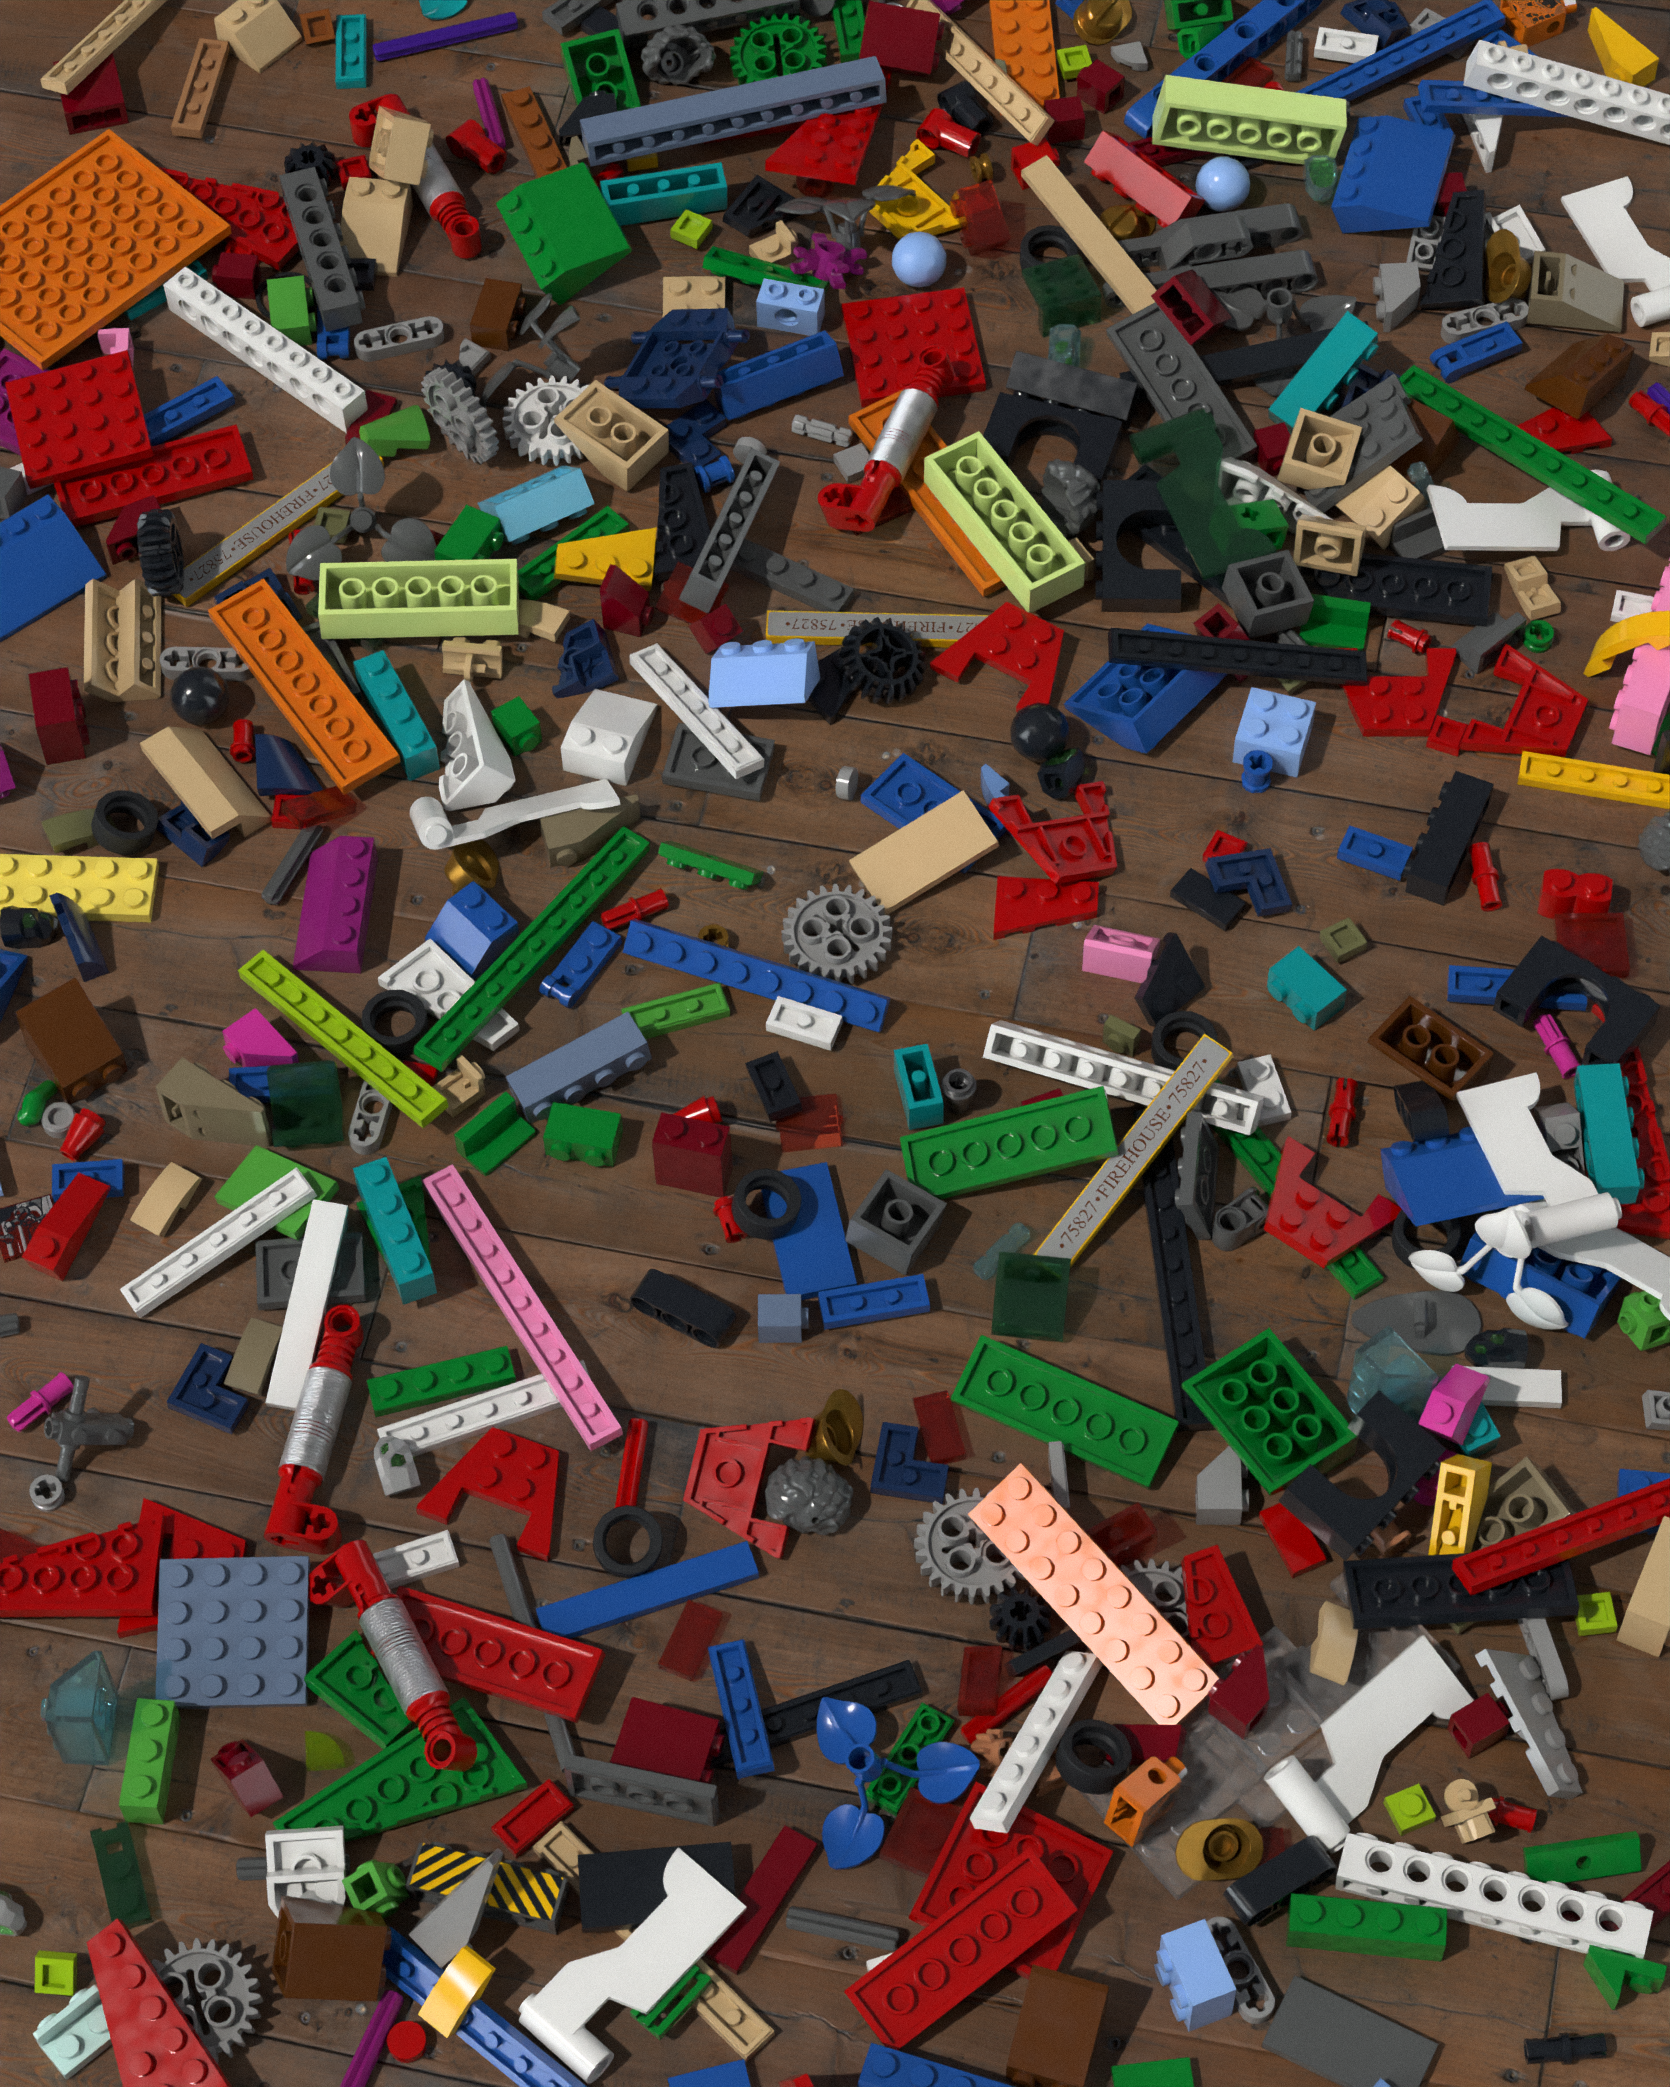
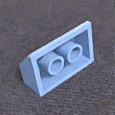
M795 638L772 644V641L761 640L752 645H740L739 642H728L721 645L711 658L709 708L805 703L820 680L815 641L804 642L803 639Z

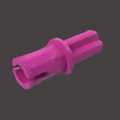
M1550 1014L1538 1016L1533 1021V1026L1546 1046L1544 1052L1553 1058L1563 1079L1574 1077L1577 1066L1581 1064L1569 1046L1571 1041L1568 1037L1563 1036Z
M58 1373L55 1378L37 1392L35 1390L31 1391V1397L7 1416L8 1423L17 1432H22L44 1413L49 1415L52 1412L51 1408L70 1392H73L74 1385L64 1373Z

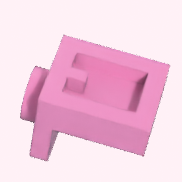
M129 328L98 330V339L102 353L114 354L128 350L133 367L134 345Z

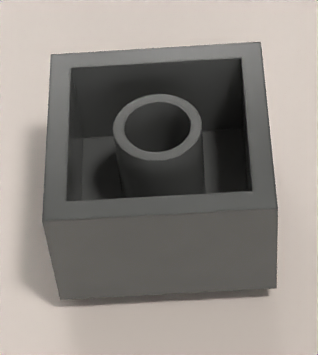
M1289 550L1228 565L1222 589L1242 630L1249 639L1307 624L1314 599Z
M885 1169L851 1217L845 1241L906 1276L941 1226L947 1203Z

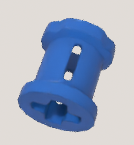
M725 455L721 456L719 461L704 467L701 465L694 467L697 482L704 493L710 492L712 487L724 482L731 483L735 481L734 470Z
M1262 750L1250 751L1243 759L1242 786L1250 793H1263L1270 786V772L1273 767V760L1267 752Z

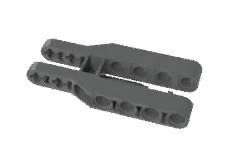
M1279 204L1179 219L1152 236L1117 241L1138 268L1160 265L1161 271L1144 273L1156 290L1173 276L1192 269L1209 290L1218 288L1221 291H1225V294H1227L1226 288H1230L1231 294L1236 287L1245 286L1259 291L1263 298H1267L1268 293L1274 288H1285L1291 294L1309 291L1318 283L1311 254L1305 250L1192 266V264L1241 257L1253 248L1266 246L1276 248L1279 244L1296 241L1304 232L1297 209L1292 204ZM1106 282L1102 287L1106 305L1111 308L1127 307Z

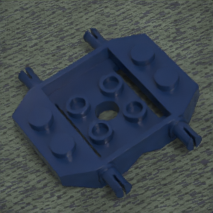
M728 308L673 309L653 325L651 330L633 332L631 335L632 343L634 345H642L624 375L607 376L604 384L608 389H619V396L636 408H682L704 401L712 388L719 389L723 386V378L721 375H717V371L730 359L738 342H748L747 340L750 338L749 331L747 329H735L734 320ZM682 340H696L691 344H679L677 342ZM702 340H715V341H714V343H704Z

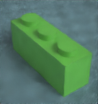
M137 1698L119 1807L126 1822L164 1824L181 1721L175 1701Z

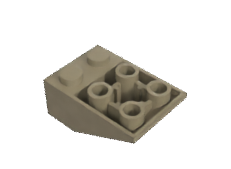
M1534 250L1526 323L1621 332L1624 294L1623 280L1566 253Z
M182 1057L155 1087L165 1122L191 1139L270 1147L273 1144L264 1105L252 1096L247 1098L240 1094L229 1081L216 1079L207 1068L198 1062L192 1064Z

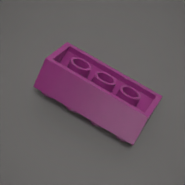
M339 836L311 852L293 970L361 974L378 865L374 837Z

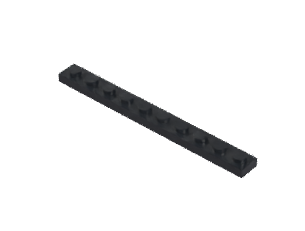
M1145 1110L1133 1111L1134 1124ZM1171 1137L1143 1173L1141 1180L1175 1420L1179 1421L1180 1424L1177 1432L1213 1429V1425L1181 1387L1183 1382L1204 1370L1206 1366L1184 1214L1181 1210L1177 1209L1175 1203V1191L1180 1186L1173 1137Z

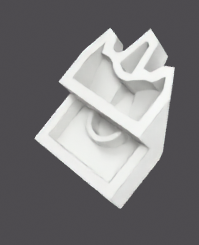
M1520 205L1495 217H1492L1490 212L1486 213L1485 248L1492 234L1498 230L1507 229L1516 236L1520 256L1529 265L1532 264L1534 250L1546 252Z
M343 1826L266 1831L268 1906L277 1917L279 1916L281 1896H292L344 1906L346 1889L342 1880L346 1878V1856Z

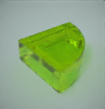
M305 1731L306 1767L308 1771L346 1768L342 1751L333 1739L320 1732Z

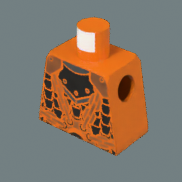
M1501 0L1500 11L1506 17L1505 21L1516 41L1521 44H1527L1528 48L1561 34L1564 29L1566 15L1577 11L1576 0Z
M1153 1756L1146 1760L1115 1787L1104 1824L1133 1848L1175 1803L1182 1782L1181 1779L1187 1774V1769L1183 1762L1176 1757H1170L1165 1763Z

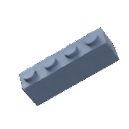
M626 1012L506 1076L513 1097L531 1124L537 1120L549 1118L553 1102L563 1104L576 1103L583 1099L587 1093L599 1087L610 1085L617 1077L628 1071L640 1069L652 1057L647 1041L629 1012Z

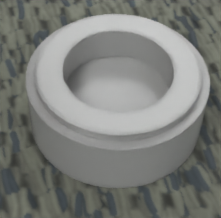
M741 437L733 449V454L738 461L744 464L751 448L765 455L767 450L759 440L752 437Z
M843 766L836 780V795L839 799L851 801L857 790L858 769Z
M64 1102L53 1103L46 1107L41 1118L45 1132L53 1138H65L76 1113L74 1108Z

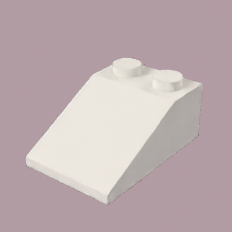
M594 689L571 721L561 745L563 771L599 780L607 779L608 782L626 786L656 713L657 704Z

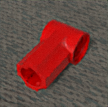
M934 108L930 111L915 133L916 138L929 149H936L938 146H942L967 158L974 156L981 141L980 133L955 123L949 113L939 108Z
M473 119L467 120L446 136L447 146L456 157L461 159L465 156L487 173L492 172L496 174L502 169L504 162L507 160L506 151L487 138L483 128Z

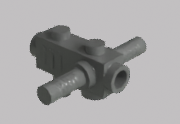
M83 1375L75 1377L69 1408L60 1412H52L51 1417H48L44 1424L45 1437L47 1439H54L61 1447L55 1477L62 1482H67L70 1479L75 1450L79 1449L80 1445H126L127 1440H130L134 1433L132 1419L123 1418L120 1413H101L95 1407L84 1411L90 1378Z

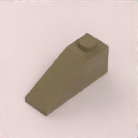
M638 795L619 798L620 805L591 810L578 808L539 818L541 835L550 867L569 866L577 861L586 859L605 845L623 826L628 828L641 817Z

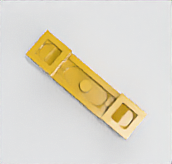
M1655 611L1635 615L1611 626L1597 640L1583 674L1586 677H1591L1609 670L1617 654L1645 643L1651 644L1656 650L1670 646V611Z

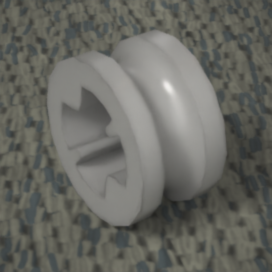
M41 1475L34 1479L30 1485V1497L35 1507L40 1511L51 1512L63 1504L65 1499L64 1489L59 1479L55 1476ZM49 1487L53 1496L45 1499L42 1490Z

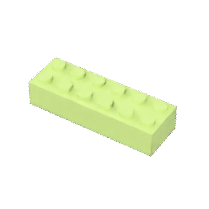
M1165 75L1152 116V144L1332 168L1347 128L1346 99Z
M979 431L924 458V483L1027 612L1032 613L1084 587L1085 561Z
M517 559L320 563L318 617L321 638L519 635Z

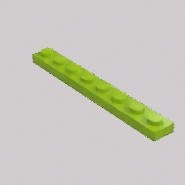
M265 950L260 951L238 969L239 976L244 982L422 1128H425L449 1107L444 1096Z

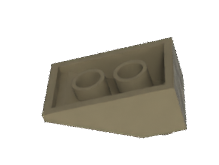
M1526 1456L1489 1486L1487 1500L1471 1552L1573 1515L1576 1512L1540 1465Z

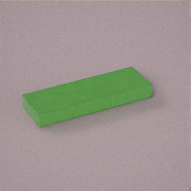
M720 982L621 1009L622 1014L629 1012L645 1039L730 1017V1009Z

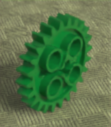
M773 13L770 21L761 16V24L759 25L750 21V30L741 28V37H734L735 46L730 47V64L733 77L738 78L739 85L779 77L774 47L775 37H779L783 76L827 66V48L824 36H819L818 27L811 28L809 20L800 24V16L798 15L791 21L788 18V13H785L782 19H777L776 14Z

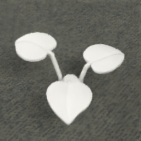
M1513 1206L1497 1213L1486 1214L1475 1223L1476 1232L1486 1245L1463 1266H1456L1451 1256L1435 1250L1413 1252L1408 1258L1415 1270L1428 1283L1440 1290L1455 1292L1462 1289L1465 1284L1461 1274H1465L1494 1247L1500 1254L1518 1259L1513 1283L1515 1293L1508 1294L1506 1298L1511 1311L1525 1323L1537 1328L1554 1330L1565 1328L1569 1324L1566 1322L1560 1306L1550 1295L1536 1288L1527 1287L1523 1289L1521 1286L1524 1261L1530 1255L1532 1246L1522 1222L1523 1216L1517 1214Z

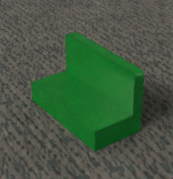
M1311 594L1314 603L1307 624L1301 625L1299 636L1311 646L1357 648L1358 651H1363L1371 603Z
M505 1091L456 1132L454 1137L457 1152L483 1176H488L535 1136V1129L517 1114L515 1099Z

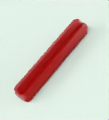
M631 1418L628 1422L615 1508L625 1505L636 1506L648 1434V1422L645 1419Z
M1045 1664L1039 1665L962 1726L961 1734L963 1738L971 1745L977 1739L976 1734H986L987 1729H996L1039 1695L1053 1672Z

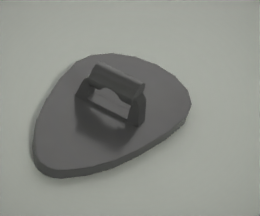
M1443 1290L1419 1291L1381 1298L1362 1306L1352 1314L1351 1318L1354 1328L1380 1343L1436 1356H1453L1465 1352L1467 1343L1474 1335L1479 1334L1481 1327L1479 1312L1469 1299L1459 1293Z

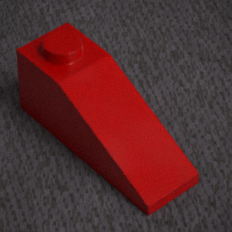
M78 1172L33 1234L22 1256L28 1265L63 1282L111 1187Z

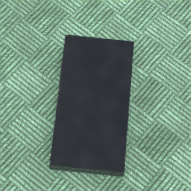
M731 1841L577 1855L582 1932L591 1933L638 1928L668 1897L664 1889L663 1875L669 1859L678 1847L735 1896Z

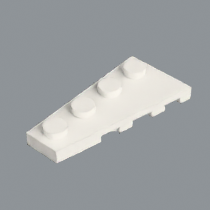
M431 939L427 940L378 977L379 985L387 990H404L413 993L423 1002L426 1012L439 1020L475 983ZM502 1008L473 1040L494 1051L519 1032V1024Z

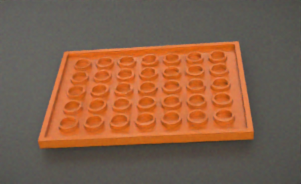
M107 129L0 205V336L44 371L165 283L184 267L232 234L231 226L113 131Z

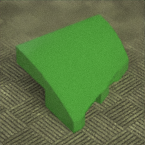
M412 405L360 426L359 430L360 439L366 442L378 456L395 457L397 448L428 449L431 441L425 417L418 405Z

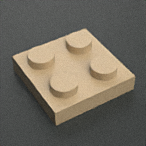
M725 276L663 277L662 318L673 309L725 308Z

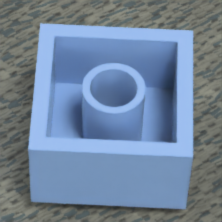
M1251 687L1235 737L1232 762L1243 765V759L1247 753L1254 750H1262L1272 757L1273 767L1271 772L1297 778L1313 727L1316 702Z
M1202 1919L1161 1935L1160 1948L1156 1951L1158 1963L1154 1964L1161 1985L1163 1987L1168 1985L1172 1993L1173 1999H1170V2005L1178 2022L1184 2021L1188 2032L1231 2016L1237 1989L1206 1920Z

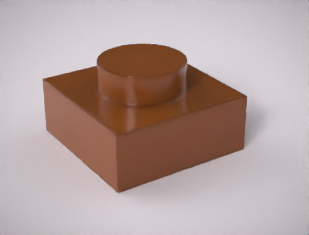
M329 8L299 14L305 44L335 39Z

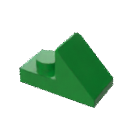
M1589 1945L1583 1966L1612 2010H1615L1618 2003L1622 1983L1629 1985L1631 1990L1638 1993H1659L1667 1969L1666 1965Z

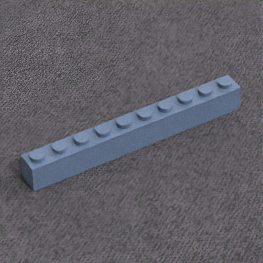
M872 56L580 119L582 141L590 166L592 167L818 118L819 115L824 113L836 114L887 103L886 81L877 57Z

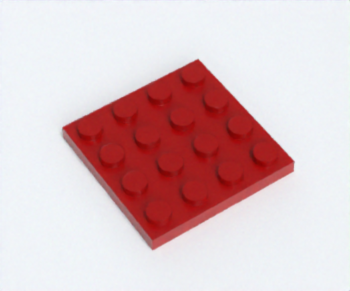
M964 287L841 304L861 408L876 403L909 386L919 367L917 363L918 353L926 346L939 344L946 348L956 374L953 382L942 389L939 397L986 391V381Z
M128 350L5 382L25 476L30 489L154 456Z
M975 1782L908 1919L927 1927L1009 1862L1031 1847L1078 1911L1005 1968L1028 1980L1033 1964L1057 1971L1114 1851L1025 1806H1022L1008 1833L975 1829L970 1816L987 1788Z

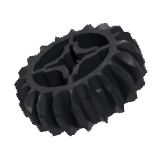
M159 508L142 512L137 523V545L145 586L154 597H169L172 594H180L184 587L185 562L177 520L169 509L161 510Z
M879 617L874 618L871 623L865 619L860 623L859 627L856 625L852 627L849 634L844 637L842 641L843 647L838 652V657L841 658L838 669L845 671L843 681L853 682L850 686L851 691L860 689L862 691L861 699L870 695L874 704L883 698L886 705L892 703L893 699L900 702L904 700L906 695H912L916 687L921 684L927 666L923 663L926 658V652L920 651L922 641L912 640L914 630L906 633L903 631V623L898 624L897 627L893 626L892 619L889 618L882 624ZM872 642L871 650H868L866 654L859 653L860 646ZM905 667V675L893 679V673L899 668Z

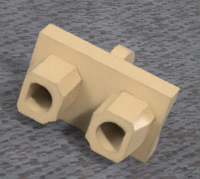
M454 637L452 641H443V673L464 675V679L469 682L473 681L474 676L501 679L503 665L502 646H500L499 641L486 640L483 644L470 643L465 637Z
M1457 1779L1449 1783L1444 1792L1445 1803L1454 1812L1441 1816L1444 1827L1455 1826L1461 1843L1464 1844L1495 1832L1487 1811L1496 1807L1492 1797L1478 1802L1479 1795L1475 1785L1469 1780Z

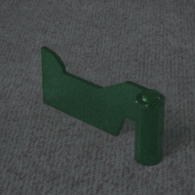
M1203 408L1131 434L1129 438L1133 453L1140 465L1172 453L1176 454L1181 465L1156 483V487L1203 580L1227 572L1228 565L1276 553V547L1263 533L1250 528L1240 529L1218 486L1223 458V445L1215 431L1217 430L1216 422L1211 412L1206 413Z

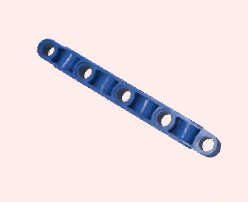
M1262 0L1170 75L1226 83L1296 27L1323 0ZM1164 79L1133 104L1124 117V125L1144 139L1152 137V116Z

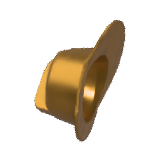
M1084 0L1076 9L1073 17L1076 33L1089 44H1107L1125 28L1132 18L1130 2L1128 0Z
M1134 204L1111 206L1099 218L1116 241L1150 236L1155 229L1156 222L1152 213L1147 215L1137 209Z
M1501 229L1492 234L1485 248L1486 295L1489 301L1495 304L1502 303L1509 298H1525L1526 290L1532 277V269L1529 263L1520 256L1516 236L1507 229Z
M483 839L455 845L452 855L444 867V873L452 884V895L454 896L472 881L476 882L483 890L494 888L499 870V862L492 848Z
M840 1388L830 1394L823 1411L813 1417L816 1420L809 1452H806V1456L812 1459L822 1458L827 1463L837 1461L839 1464L846 1466L852 1463L861 1439L863 1416L860 1405L855 1397L848 1390Z
M1217 1818L1194 1822L1187 1827L1177 1841L1175 1855L1177 1865L1183 1874L1193 1880L1235 1879L1245 1876L1256 1868L1262 1858L1264 1847L1262 1836L1256 1827L1245 1819Z

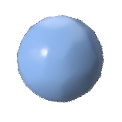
M1226 156L1216 157L1204 164L1197 174V194L1205 199L1203 204L1211 210L1217 212L1232 211L1243 204L1249 194V173L1238 160Z
M925 232L909 233L902 237L895 245L892 253V267L903 283L911 287H926L937 282L944 273L947 255L943 245L935 236Z

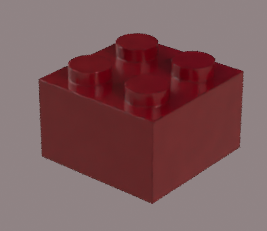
M68 667L28 674L35 726L46 764L51 765L85 759L84 745L90 744V737L87 725H85L86 710L84 700L81 698L78 679H71Z

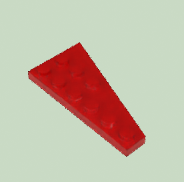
M882 69L886 81L887 96L892 81V71ZM884 103L836 114L824 113L819 115L818 118L807 120L765 160V171L856 185Z
M158 167L230 224L232 234L223 239V241L227 243L231 240L236 241L238 247L247 252L249 248L255 255H258V260L279 271L300 250L284 199L279 196L278 192L238 183H232L231 186L219 184L217 179L206 177L205 180L188 177V174L185 172Z
M1638 1046L1622 1066L1621 1074L1622 1077L1626 1076L1628 1078L1629 1095L1626 1098L1627 1107L1633 1108L1634 1126L1631 1128L1632 1138L1637 1137L1639 1143V1157L1636 1159L1637 1168L1643 1169L1644 1189L1639 1190L1635 1203L1620 1204L1622 1218L1618 1219L1617 1228L1626 1233L1670 1239V1162L1661 1129L1657 1125L1656 1110L1648 1091L1647 1076Z
M164 1512L150 1515V1520L133 1525L131 1521L117 1525L118 1529L97 1535L91 1532L36 1548L37 1552L19 1558L15 1554L3 1558V1562L0 1563V1617L154 1616L166 1521Z
M117 1918L86 1942L123 2087H232L123 1920Z

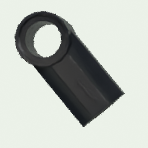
M964 80L937 94L940 109L949 113L951 117L954 116L962 126L980 133L981 137L985 136L993 126L992 116L977 101L976 93L968 81Z

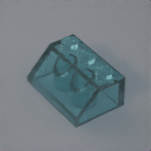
M1388 1325L1356 1349L1346 1399L1350 1409L1357 1414L1376 1392L1380 1390L1418 1424L1432 1390L1437 1386L1439 1376Z
M102 1651L91 1652L51 1683L48 1698H43L41 1720L46 1722L47 1734L52 1736L54 1750H58L64 1764L109 1766L119 1694Z

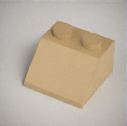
M238 0L214 18L217 39L229 41L230 53L258 73L263 72L302 41L301 34L278 0Z
M1300 408L1277 480L1306 490L1345 485L1362 427Z
M1302 514L1297 522L1293 560L1297 566L1357 576L1363 554L1367 526Z

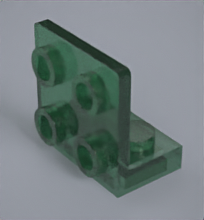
M1079 254L1022 269V278L1038 306V325L1043 338L1101 322V293Z

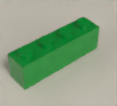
M1291 1893L1287 1915L1286 1946L1441 1962L1446 1948L1447 1909Z

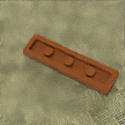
M530 86L501 94L503 106L536 179L567 168Z

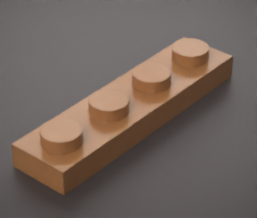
M199 38L171 124L172 135L202 139L230 52L229 41Z

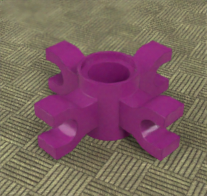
M824 233L812 234L811 239L815 243V249H809L808 251L803 247H794L793 253L796 257L803 258L800 263H791L790 269L794 274H804L812 270V274L816 278L830 281L833 289H845L846 283L843 280V273L850 271L855 275H863V267L860 264H854L857 259L867 258V253L863 248H853L845 252V247L842 244L828 241Z

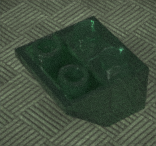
M999 1251L991 1335L1063 1342L1071 1259Z

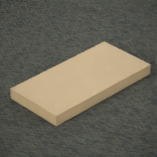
M963 790L849 860V863L870 896L876 897V905H884L885 915H888L999 847V843Z

